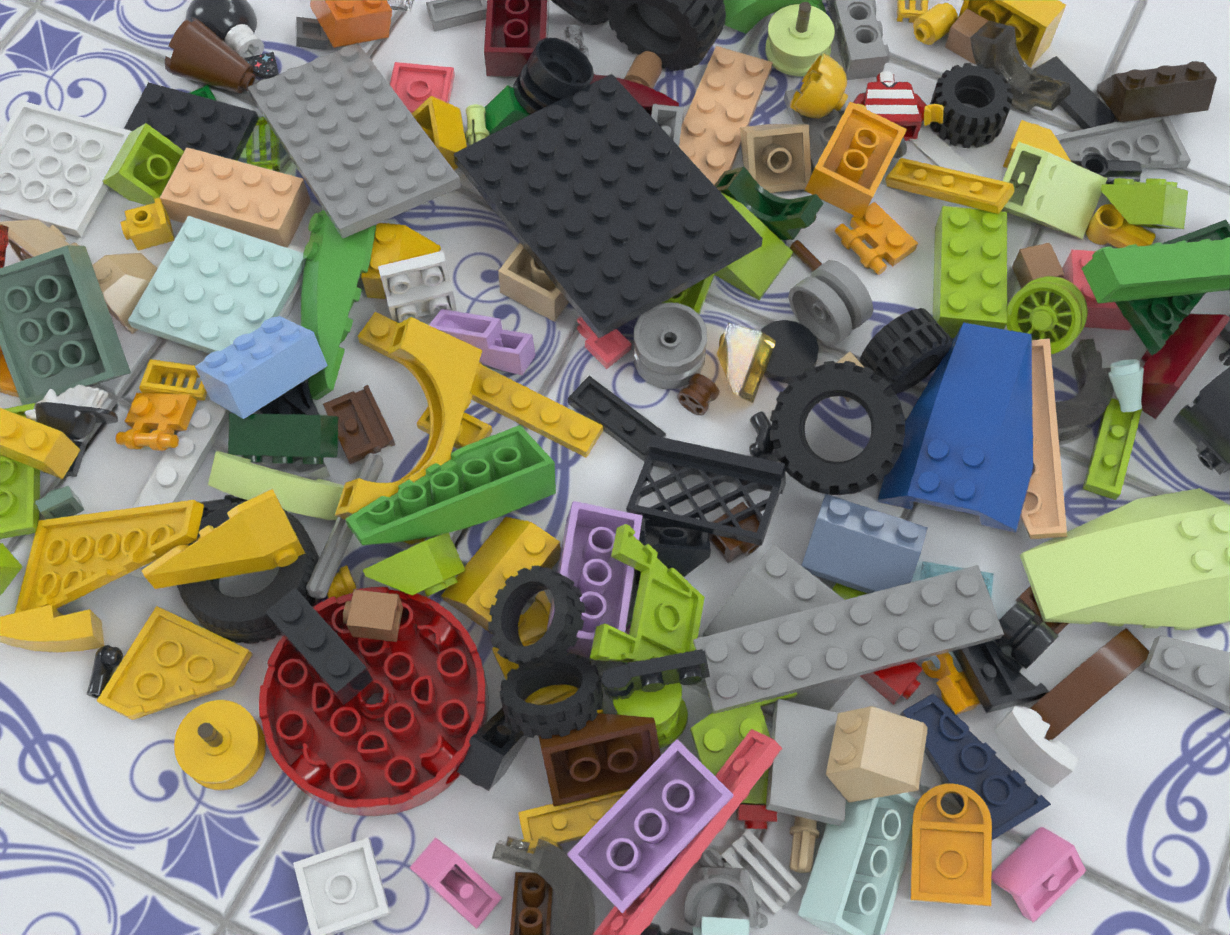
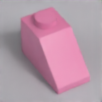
M434 838L409 867L476 929L502 899L456 852L437 838Z

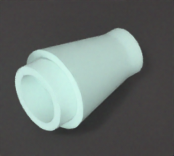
M1128 359L1112 363L1110 365L1111 372L1108 373V376L1120 403L1121 411L1133 412L1142 409L1141 398L1144 368L1140 367L1139 360Z

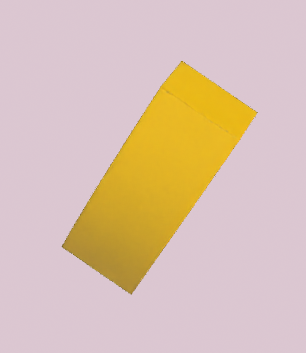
M51 604L0 617V642L13 647L58 653L85 651L105 646L102 620L90 609L63 615Z

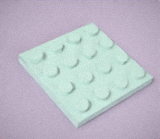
M188 216L129 317L128 322L135 329L209 354L221 351L233 344L237 337L243 334H250L260 328L265 320L279 316L304 269L306 259L303 258V253Z

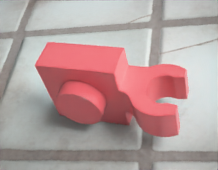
M582 317L577 319V322L580 324L577 327V331L587 339L585 341V348L606 369L631 350L632 344L617 329L598 338Z

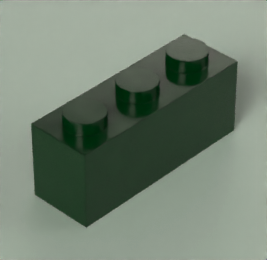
M229 413L228 454L242 455V458L250 459L251 462L263 463V456H272V463L293 464V457H303L302 464H324V458H337L339 416L251 414L242 419L234 413Z

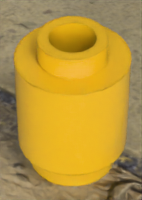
M949 3L936 4L915 19L913 27L916 39L926 45H932L950 32L951 26L958 19L956 9Z

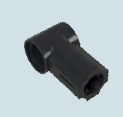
M1088 153L1079 164V166L1107 178L1106 184H1114V179L1118 178L1134 179V182H1140L1142 173L1140 162L1107 160L1098 153Z

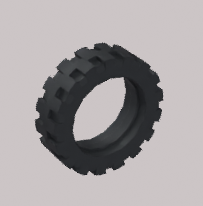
M532 566L531 570L523 568L517 571L518 575L515 577L510 576L505 581L506 586L503 590H498L495 596L497 601L490 608L489 615H492V621L488 622V630L493 635L490 639L493 647L499 649L497 653L501 657L518 665L539 670L541 666L549 668L555 665L554 661L564 659L568 655L567 650L569 647L575 646L579 639L576 637L578 630L583 628L584 620L581 619L582 613H585V606L580 601V597H582L581 591L573 586L574 582L571 579L550 568ZM550 589L554 598L555 608L552 623L545 635L536 643L523 646L518 631L521 611L528 600L536 593Z
M569 653L564 659L554 661L555 665L549 668L541 666L539 670H534L519 665V668L516 670L511 669L507 673V680H502L500 685L501 691H499L507 724H511L512 729L517 733L524 732L526 737L534 738L535 735L541 736V739L552 738V735L557 734L560 737L566 736L573 729L578 731L584 728L588 720L593 721L598 716L597 710H601L603 707V691L597 667L595 665L591 666L589 659L585 657L580 659L577 654ZM565 684L578 688L574 695L554 704L535 705L525 702L532 693L551 685Z

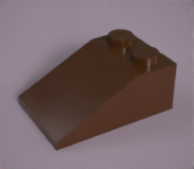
M598 713V716L593 721L588 720L584 728L578 731L573 729L569 735L560 737L557 734L552 735V738L541 739V736H538L554 807L630 789L661 756L656 723L652 717Z

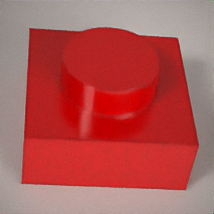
M740 804L736 809V821H745L744 829H767L768 822H777V812L767 810L766 805Z

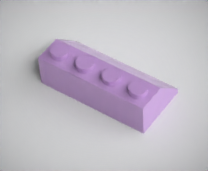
M677 739L567 853V856L619 911L624 913L734 797V794Z

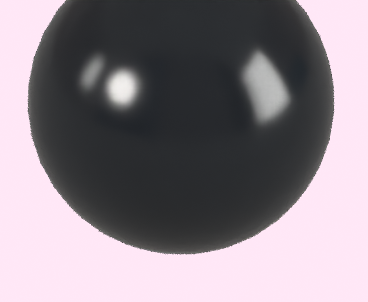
M193 0L187 9L185 20L187 19L193 22L192 17L199 19L224 42L227 33L236 25L245 24L250 27L253 33H255L257 27L255 12L247 0Z

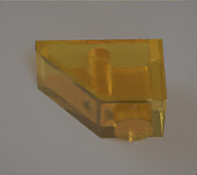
M728 322L725 332L719 339L717 356L732 393L748 402L754 403L776 340L761 331Z

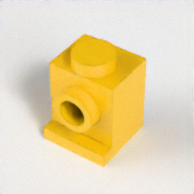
M160 197L154 199L155 203L124 211L126 220L120 222L126 240L132 239L137 250L175 240L170 217Z

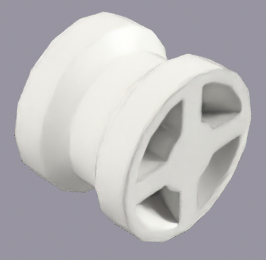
M245 24L236 25L225 37V43L243 58L260 55L264 50V44L261 39L255 36L250 27Z

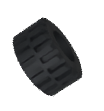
M964 63L963 67L955 65L952 66L951 71L946 70L942 73L941 78L936 83L930 103L939 104L944 107L943 123L931 122L933 123L931 128L934 132H940L939 137L942 140L948 139L951 141L950 144L954 146L962 144L963 148H970V145H974L977 148L982 147L984 142L987 144L993 142L994 137L999 136L1012 106L1013 94L1010 93L1012 89L1010 84L1004 83L1006 78L1002 74L997 75L995 69L991 67L986 69L983 67V64L978 63L977 66H972L971 63ZM962 103L971 104L977 108L968 107Z
M914 309L898 316L884 326L867 344L859 362L864 367L866 366L875 371V374L879 377L884 378L890 384L894 393L898 394L918 384L938 367L942 358L948 353L952 345V339L926 309Z

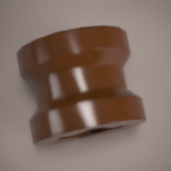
M694 373L688 380V387L681 389L677 394V399L685 409L695 415L702 416L708 410V403L716 400L720 391L709 378Z

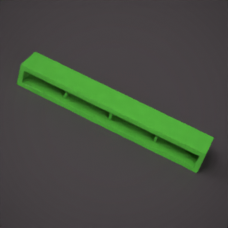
M1230 237L1223 240L1211 241V239H1204L1199 242L1188 243L1183 240L1175 244H1162L1158 242L1150 246H1137L1133 244L1125 248L1107 246L1097 250L1092 255L1093 258L1081 268L1098 304L1230 290Z

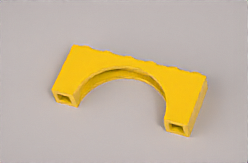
M412 317L397 324L387 355L404 365L413 374L424 391L430 411L431 427L428 444L416 466L408 474L395 482L376 483L360 478L345 482L335 516L346 520L347 517L381 496L391 497L399 490L398 486L410 479L415 482L425 476V469L437 463L441 466L451 459L454 443L462 433L463 425L461 424L463 413L469 407L472 400L470 390L473 380L477 378L481 370L482 364L479 360L483 350ZM426 538L402 542H405L407 544H415L425 541Z

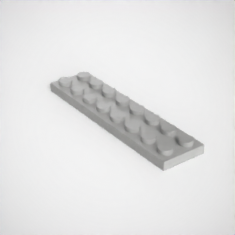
M979 565L697 638L694 639L693 644L695 650H705L710 677L704 678L713 713L716 714L1000 639L1004 633Z

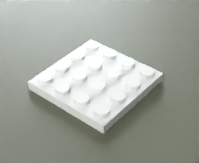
M21 100L0 135V214L19 220L38 219L47 227L54 225L61 232L81 237L109 188L102 181L126 138L132 131Z

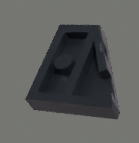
M994 641L952 651L986 713L1039 700L1049 692L1041 682L1035 686L1019 672L1023 667L1012 657L1004 654Z

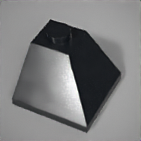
M642 518L639 541L644 546L649 544L658 552L657 558L668 569L674 568L685 577L710 558L709 533ZM635 569L636 585H639L641 572Z

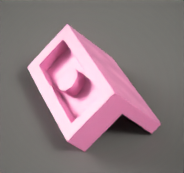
M1040 827L992 872L991 880L1010 893L1022 915L1034 923L1086 872V869L1073 844L1044 827Z

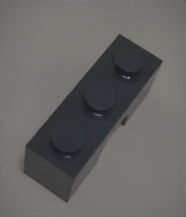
M296 588L292 589L265 611L277 630L307 660L320 679L343 705L373 681L367 667Z

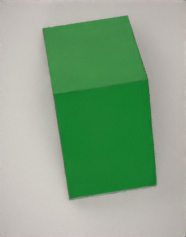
M508 85L484 107L486 129L489 131V135L531 115L519 104L514 95L513 87Z

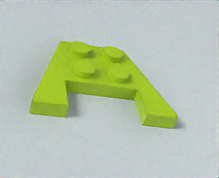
M627 524L618 527L616 530L611 557L641 572L629 634L624 633L605 623L597 626L590 658L593 660L631 663L695 651L693 641L698 638L705 597L676 569H668L657 558L658 552L649 544L644 546L633 535L636 531Z
M797 692L716 714L712 712L692 726L690 733L699 761L715 776L751 729L770 737L761 707L773 704L777 699L787 700L797 696ZM769 768L750 790L747 798L740 804L766 805Z

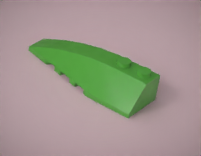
M324 209L320 213H315L309 222L308 230L311 231V234L303 252V258L306 261L301 293V326L314 332L328 365L308 378L310 393L314 400H319L334 390L345 351L344 348L339 346L345 340L352 327L353 319L348 318L354 302H359L362 289L357 287L360 273H367L376 230V225H373L342 239Z
M521 425L457 449L451 453L449 461L441 466L437 463L425 469V476L415 482L409 479L398 486L399 490L391 497L381 496L347 517L346 524L361 545L402 542L465 529L498 518L556 494L555 462Z

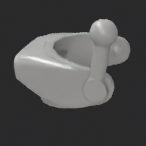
M700 868L695 882L685 899L684 915L686 923L695 925L697 907L706 892L716 886L729 885L733 886L745 898L749 907L750 927L764 928L767 926V916L757 913L755 891L746 868Z

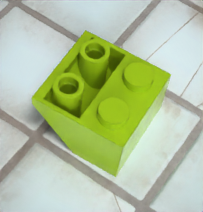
M1118 178L1114 179V184H1102V193L1129 224L1152 229H1184L1188 190L1177 188V182H1166V179L1150 178L1146 179L1145 183L1134 182V179Z

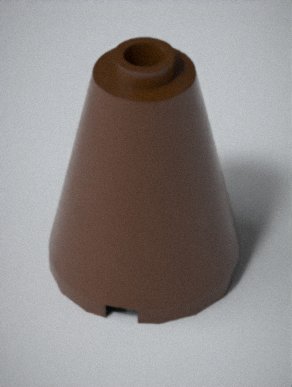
M192 17L193 22L186 19L176 30L168 47L174 50L171 58L165 56V69L172 75L239 94L244 90L249 91L248 87L254 84L256 75L253 74V66L199 19Z

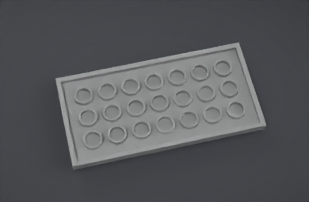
M359 43L345 46L341 50L326 56L317 57L309 63L290 68L284 73L269 79H263L257 84L248 87L251 98L342 239L461 187L458 175Z

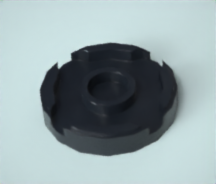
M780 320L769 323L759 331L755 337L752 355L755 366L759 371L761 369L767 374L766 377L773 381L787 383L794 376L798 377L804 373V369L812 365L816 366L819 346L816 337L809 328L795 321Z

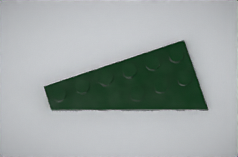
M1223 220L1162 244H1175L1183 240L1187 241V243L1199 242L1204 239H1211V241L1223 240L1230 237V224L1227 220ZM1206 293L1119 301L1115 303L1149 353L1153 356L1162 349L1166 343L1165 341L1178 329L1181 321L1190 314Z

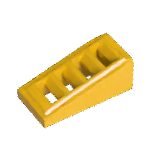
M149 359L139 386L142 393L188 394L196 400L204 401L207 395L202 381L198 390L193 389L197 378H200L195 365ZM166 378L164 385L161 384L162 379ZM174 378H178L175 386H171ZM185 378H189L187 387L183 388Z

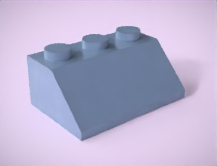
M825 494L801 566L815 576L868 594L908 584L912 581L928 527Z

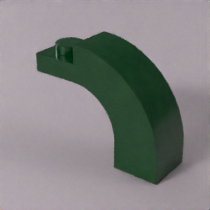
M744 166L724 171L714 185L721 193L743 204L780 240H794L801 229L807 228L814 223L817 218L816 214L824 204L817 194L796 199H785L773 195L760 186Z

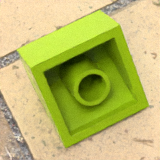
M145 123L129 133L102 182L129 201L143 205L155 203L154 199L162 195L184 150Z
M449 533L425 540L363 569L365 577L410 595L424 590L426 596H430L457 583L455 575L466 571Z

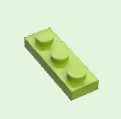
M1111 397L1108 398L1102 413L1083 490L1113 500H1117L1120 496L1142 409L1133 412H1122L1119 401Z

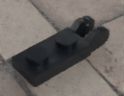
M700 649L615 666L613 669H606L605 672H602L603 675L600 681L606 696L609 699L618 700L619 698H630L635 690L642 689L644 692H656L669 684H697L702 681V678L710 677L705 650Z

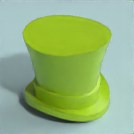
M680 683L665 685L663 689L656 692H644L642 689L635 690L628 699L619 698L618 700H613L617 715L654 718L660 749L674 742L683 733L688 723V710L682 699V686Z

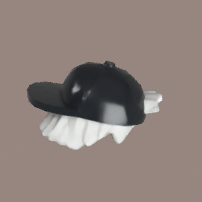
M83 385L69 388L59 396L56 395L53 389H49L43 400L35 404L33 410L25 411L26 418L59 430L70 440H80L90 434L96 423L111 424L118 422L116 413L102 408L106 399L109 398L108 392Z

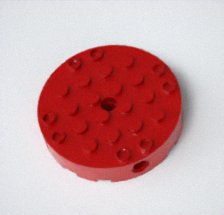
M368 587L356 590L399 595L403 611L397 642L352 636L347 624L343 622V612L346 602L352 601L353 593L338 598L335 596L330 597L313 608L367 667L373 681L343 705L320 679L307 660L282 636L268 659V668L263 685H260L259 717L262 721L266 744L273 758L299 789L324 806L347 814L383 816L400 813L420 806L438 796L459 778L461 774L457 770L467 755L471 745L469 741L487 722L489 695L484 668L476 645L468 631L451 612L439 603L418 593L410 595L402 591L389 590L388 587ZM383 693L381 703L367 704L368 699L372 695Z

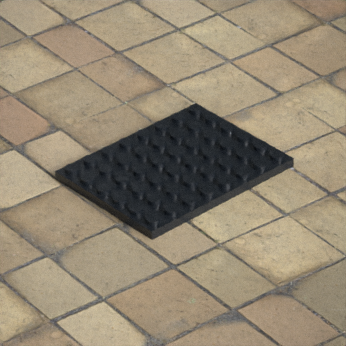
M613 74L454 153L455 164L598 338L603 337L762 246L763 238Z

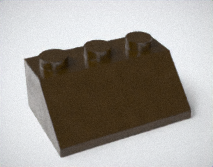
M1192 61L1184 65H1163L1154 69H1133L1125 73H1117L1098 84L1096 91L1119 122H1128L1208 111L1217 77L1204 62Z

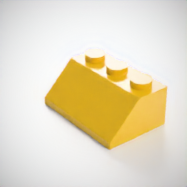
M505 517L464 567L466 571L457 575L456 579L458 582L449 586L441 595V599L489 632L488 622L492 621V615H489L490 608L497 601L495 596L498 590H503L506 586L505 581L510 576H517V571L523 568L531 570L532 566H541L552 569L560 558V541L532 522Z

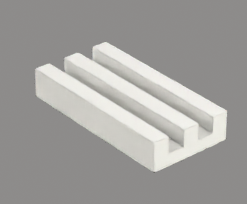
M749 829L721 854L722 860L732 868H743L733 857L737 852L777 894L779 899L774 902L750 876L755 893L762 899L764 906L773 915L802 888L801 884ZM748 843L789 887L787 891L743 846L744 844Z

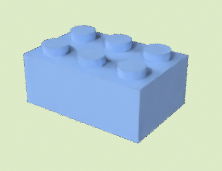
M278 316L265 320L260 328L250 334H243L237 337L233 344L225 349L210 353L205 357V361L196 365L195 368L210 399L244 419L328 365L313 331Z

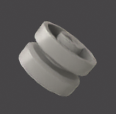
M833 260L826 261L814 270L810 277L801 280L790 289L788 296L790 307L799 323L809 328L817 341L832 347L849 336L852 329L860 327L870 319L874 310L869 292L859 277L847 266Z
M661 303L639 316L634 327V365L638 374L645 381L662 389H677L688 385V380L694 373H701L705 364L707 327L698 313L691 307L679 303Z

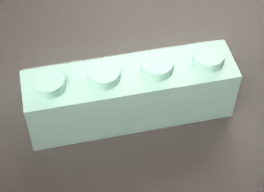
M909 793L848 802L846 800L845 821L840 826L826 823L825 832L814 861L805 894L802 898L798 916L834 935H884L911 847L913 813L918 800Z

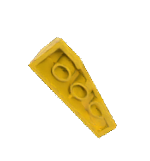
M273 489L228 511L227 514L230 519L217 528L208 525L200 530V537L190 546H176L141 571L154 589L272 570L276 567H285L294 563L298 556L305 552Z

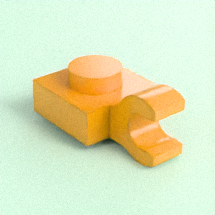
M948 652L936 655L940 661L939 669L935 667L932 660L921 663L926 675L939 679L936 684L941 690V697L944 703L956 715L973 710L981 704L963 671H957L953 664V659Z

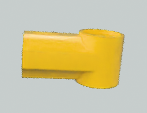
M1113 204L1100 206L1090 220L1086 230L1088 239L1098 245L1109 243L1117 248H1125L1133 244L1137 246H1150L1156 237V234L1141 226L1129 224Z

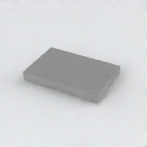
M777 699L774 703L771 738L782 747V750L769 767L766 799L767 810L838 826L845 821L846 799L826 775L838 716L837 712Z

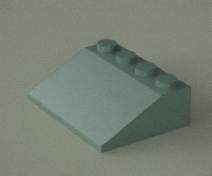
M66 245L0 268V347L22 405L38 403L43 400L49 389H53L56 395L59 396L67 389L74 388L76 385L90 387L131 373L86 246Z

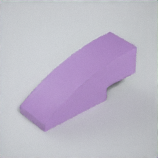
M441 309L429 324L442 332L483 350L479 362L502 371L523 375L536 356L533 335L503 330L501 319Z

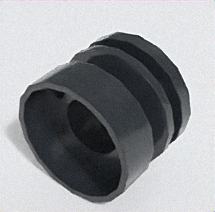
M544 38L537 43L527 64L524 65L513 84L514 95L519 104L528 113L533 114L565 97L584 90L590 85L594 77L593 66L589 59L571 43L558 38Z

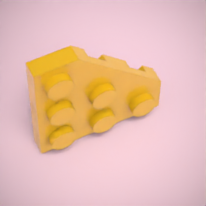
M156 606L98 697L97 702L126 718L134 720L234 686L251 658L252 653L247 648Z

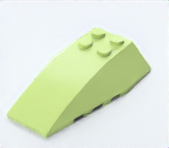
M1200 488L1136 499L1068 531L1067 537L1053 538L1020 555L1043 622L1075 624L1101 622L1107 623L1108 626L1133 624L1142 625L1143 628L1155 629L1160 626L1174 627V630H1192L1230 622V505Z

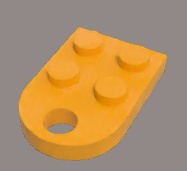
M959 784L935 786L921 796L913 813L911 900L991 907L992 821L989 809L984 800L968 787ZM950 793L959 795L964 801L962 811L955 815L946 813L941 807L943 797Z

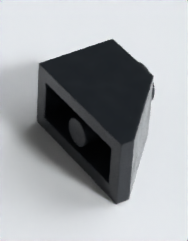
M503 707L471 737L469 741L471 745L467 755L457 770L459 774L468 778L473 784L481 786L488 791L505 775L528 738L524 736V732L517 733L512 729L511 724H507Z

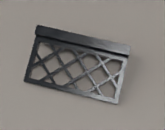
M651 435L647 445L648 455L626 507L628 513L642 515V518L763 545L778 497L783 493L786 485L785 463ZM653 466L666 468L671 473L655 482L650 475ZM691 474L701 476L704 482L689 489L681 480ZM676 482L682 492L665 500L659 489ZM722 482L733 483L737 490L721 497L715 486ZM709 489L716 500L698 507L693 496ZM757 489L771 492L768 499L757 504L749 496V493ZM653 492L660 501V503L649 508L638 505L642 497ZM743 497L749 508L733 515L726 504ZM688 500L693 508V511L678 515L674 514L670 507ZM721 507L727 517L718 523L707 521L704 515ZM755 515L760 525L756 533L743 530L738 522Z

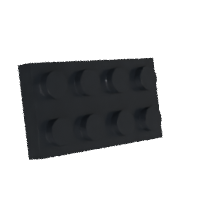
M148 82L124 129L134 131L147 123L184 151L187 147L238 161L259 120V116L254 110Z

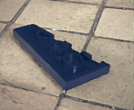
M934 693L903 710L900 714L901 716L923 722L928 727L924 752L945 784H959L968 787L984 800L991 815L992 841L1051 805L1042 795H1037L1015 769L1012 771L1003 763L986 742L983 744L969 731V726ZM952 793L960 807L963 809V799L959 795Z

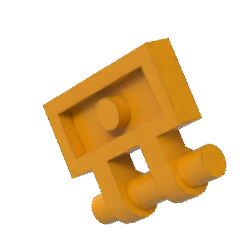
M875 201L867 207L861 219L856 216L851 218L850 226L853 228L852 230L842 223L834 231L842 239L841 244L847 250L852 249L861 258L860 262L867 269L871 268L878 275L882 274L887 268L882 259H885L893 267L914 252L918 245V242ZM865 240L873 248H868L862 241Z
M136 393L124 421L132 429L126 432H118L116 434V443L118 445H125L129 449H142L146 446L152 450L165 451L168 448H176L179 439L174 432L175 430H187L198 401L188 394Z

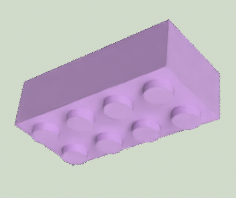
M576 501L572 502L566 519L557 572L571 579L574 582L573 586L579 588L582 594L580 601L584 603L585 613H582L581 619L584 620L583 628L578 630L576 635L579 639L574 647H569L568 653L590 657L596 627L604 623L625 633L635 569L612 558L611 554L618 527L624 524L629 525L636 531L633 536L639 540L642 515ZM552 597V603H551V609H550V614H549V620H548L547 630H548V628L550 627V625H551V623H552V619H553L554 612H555V608H554V598H553V597Z

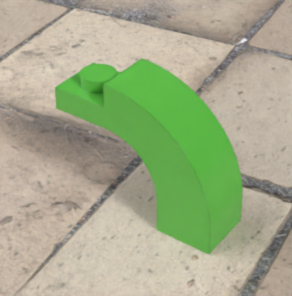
M724 0L725 25L745 34L764 17L789 5L808 2L811 6L825 13L826 10L822 0Z

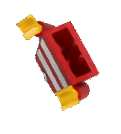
M890 71L879 73L876 77L877 82L867 83L865 93L858 94L853 103L907 129L903 136L905 141L917 139L922 121L925 126L930 125L931 122L943 123L944 107L942 105H927L918 94L914 93L909 82H895L894 74Z

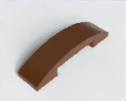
M1127 628L1107 642L1030 708L1042 717V721L1050 725L1044 737L1046 740L1049 741L1056 738L1147 660L1150 651Z

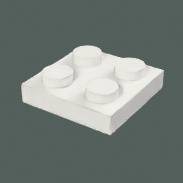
M368 837L293 863L311 935H334L391 915L371 840Z

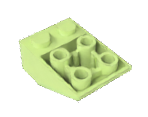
M1018 142L1002 180L1014 185V193L1001 211L1083 239L1101 196V186L1106 184L1107 178L1050 152Z

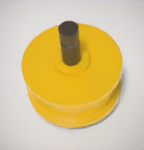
M214 700L197 706L184 717L175 735L174 752L182 770L197 783L212 790H230L243 785L257 773L265 757L266 741L260 724L243 706L228 700Z

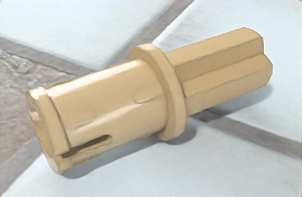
M795 816L794 826L790 827L789 831L793 836L789 867L797 873H810L813 865L815 839L819 838L820 832L817 830L816 820Z

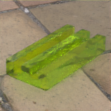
M259 117L256 126H259L260 161L255 162L253 130L246 144V163L280 172L279 140L270 127L271 160L267 161L266 125L268 123L264 117Z

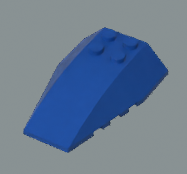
M963 323L948 353L942 358L905 421L903 448L894 467L884 476L877 499L879 503L911 510L914 502L977 515L983 526L1017 532L1033 472L1031 334Z

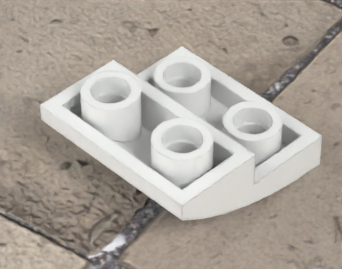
M443 251L378 266L392 320L398 323L410 317L420 320L436 316L441 309L457 310Z
M1015 705L996 725L994 732L1005 749L1024 769L1044 784L1053 788L1073 772L1079 758L1071 754L1070 749L1063 743L1056 740L1048 741L1044 738L1050 725L1042 721V717L1037 712L1026 707L1019 708Z

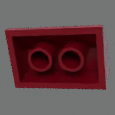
M1190 313L1181 321L1178 329L1165 341L1166 343L1161 350L1153 356L1148 350L1140 359L1145 363L1143 366L1141 398L1143 412L1155 420L1226 326L1230 317L1225 314Z

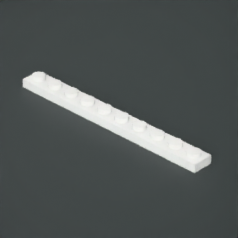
M291 244L287 247L301 253L304 252V249ZM303 271L279 316L285 319L288 318L302 293ZM208 393L205 401L197 400L198 402L187 430L176 433L179 439L178 446L166 450L132 508L180 502L229 419V413L232 412L213 402Z

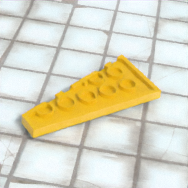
M195 500L39 520L15 613L51 604L56 609L159 559L176 546L187 545L197 540L204 505Z

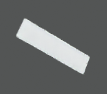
M924 125L920 128L917 139H909L939 167L982 176L927 126Z

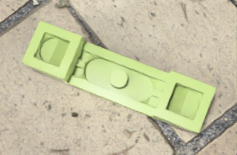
M220 451L215 452L208 485L245 500H250L273 489L282 508L286 511L334 521L338 518L335 516L344 488V485L319 478L311 480L253 464L250 459Z

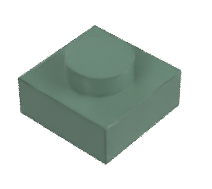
M69 486L54 489L48 492L45 497L35 501L40 513L46 519L74 516L85 510L81 500Z

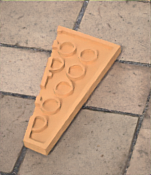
M1050 339L1032 340L1033 472L1020 518L1030 539L1067 537Z

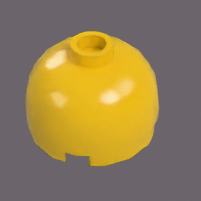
M825 53L819 56L801 82L803 84L800 92L796 90L789 108L808 118L818 119L829 115L833 109L840 111L848 98V95L844 93L847 86V76L843 67Z

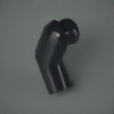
M761 411L750 418V422L758 435L756 442L749 446V452L753 457L763 459L765 456H770L773 453L774 445L770 439L772 424L764 411Z
M105 645L97 650L86 695L98 699L110 680L113 667L118 666L123 659V653L120 648Z

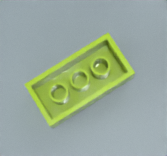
M942 206L935 226L933 318L953 339L963 323L1004 329L1007 324V212L1005 211L996 214L980 209Z

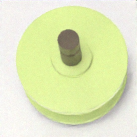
M808 2L781 8L772 16L768 25V38L765 46L768 61L773 62L772 66L784 74L805 76L819 56L825 53L830 57L831 44L835 34L832 20L825 12L811 6Z

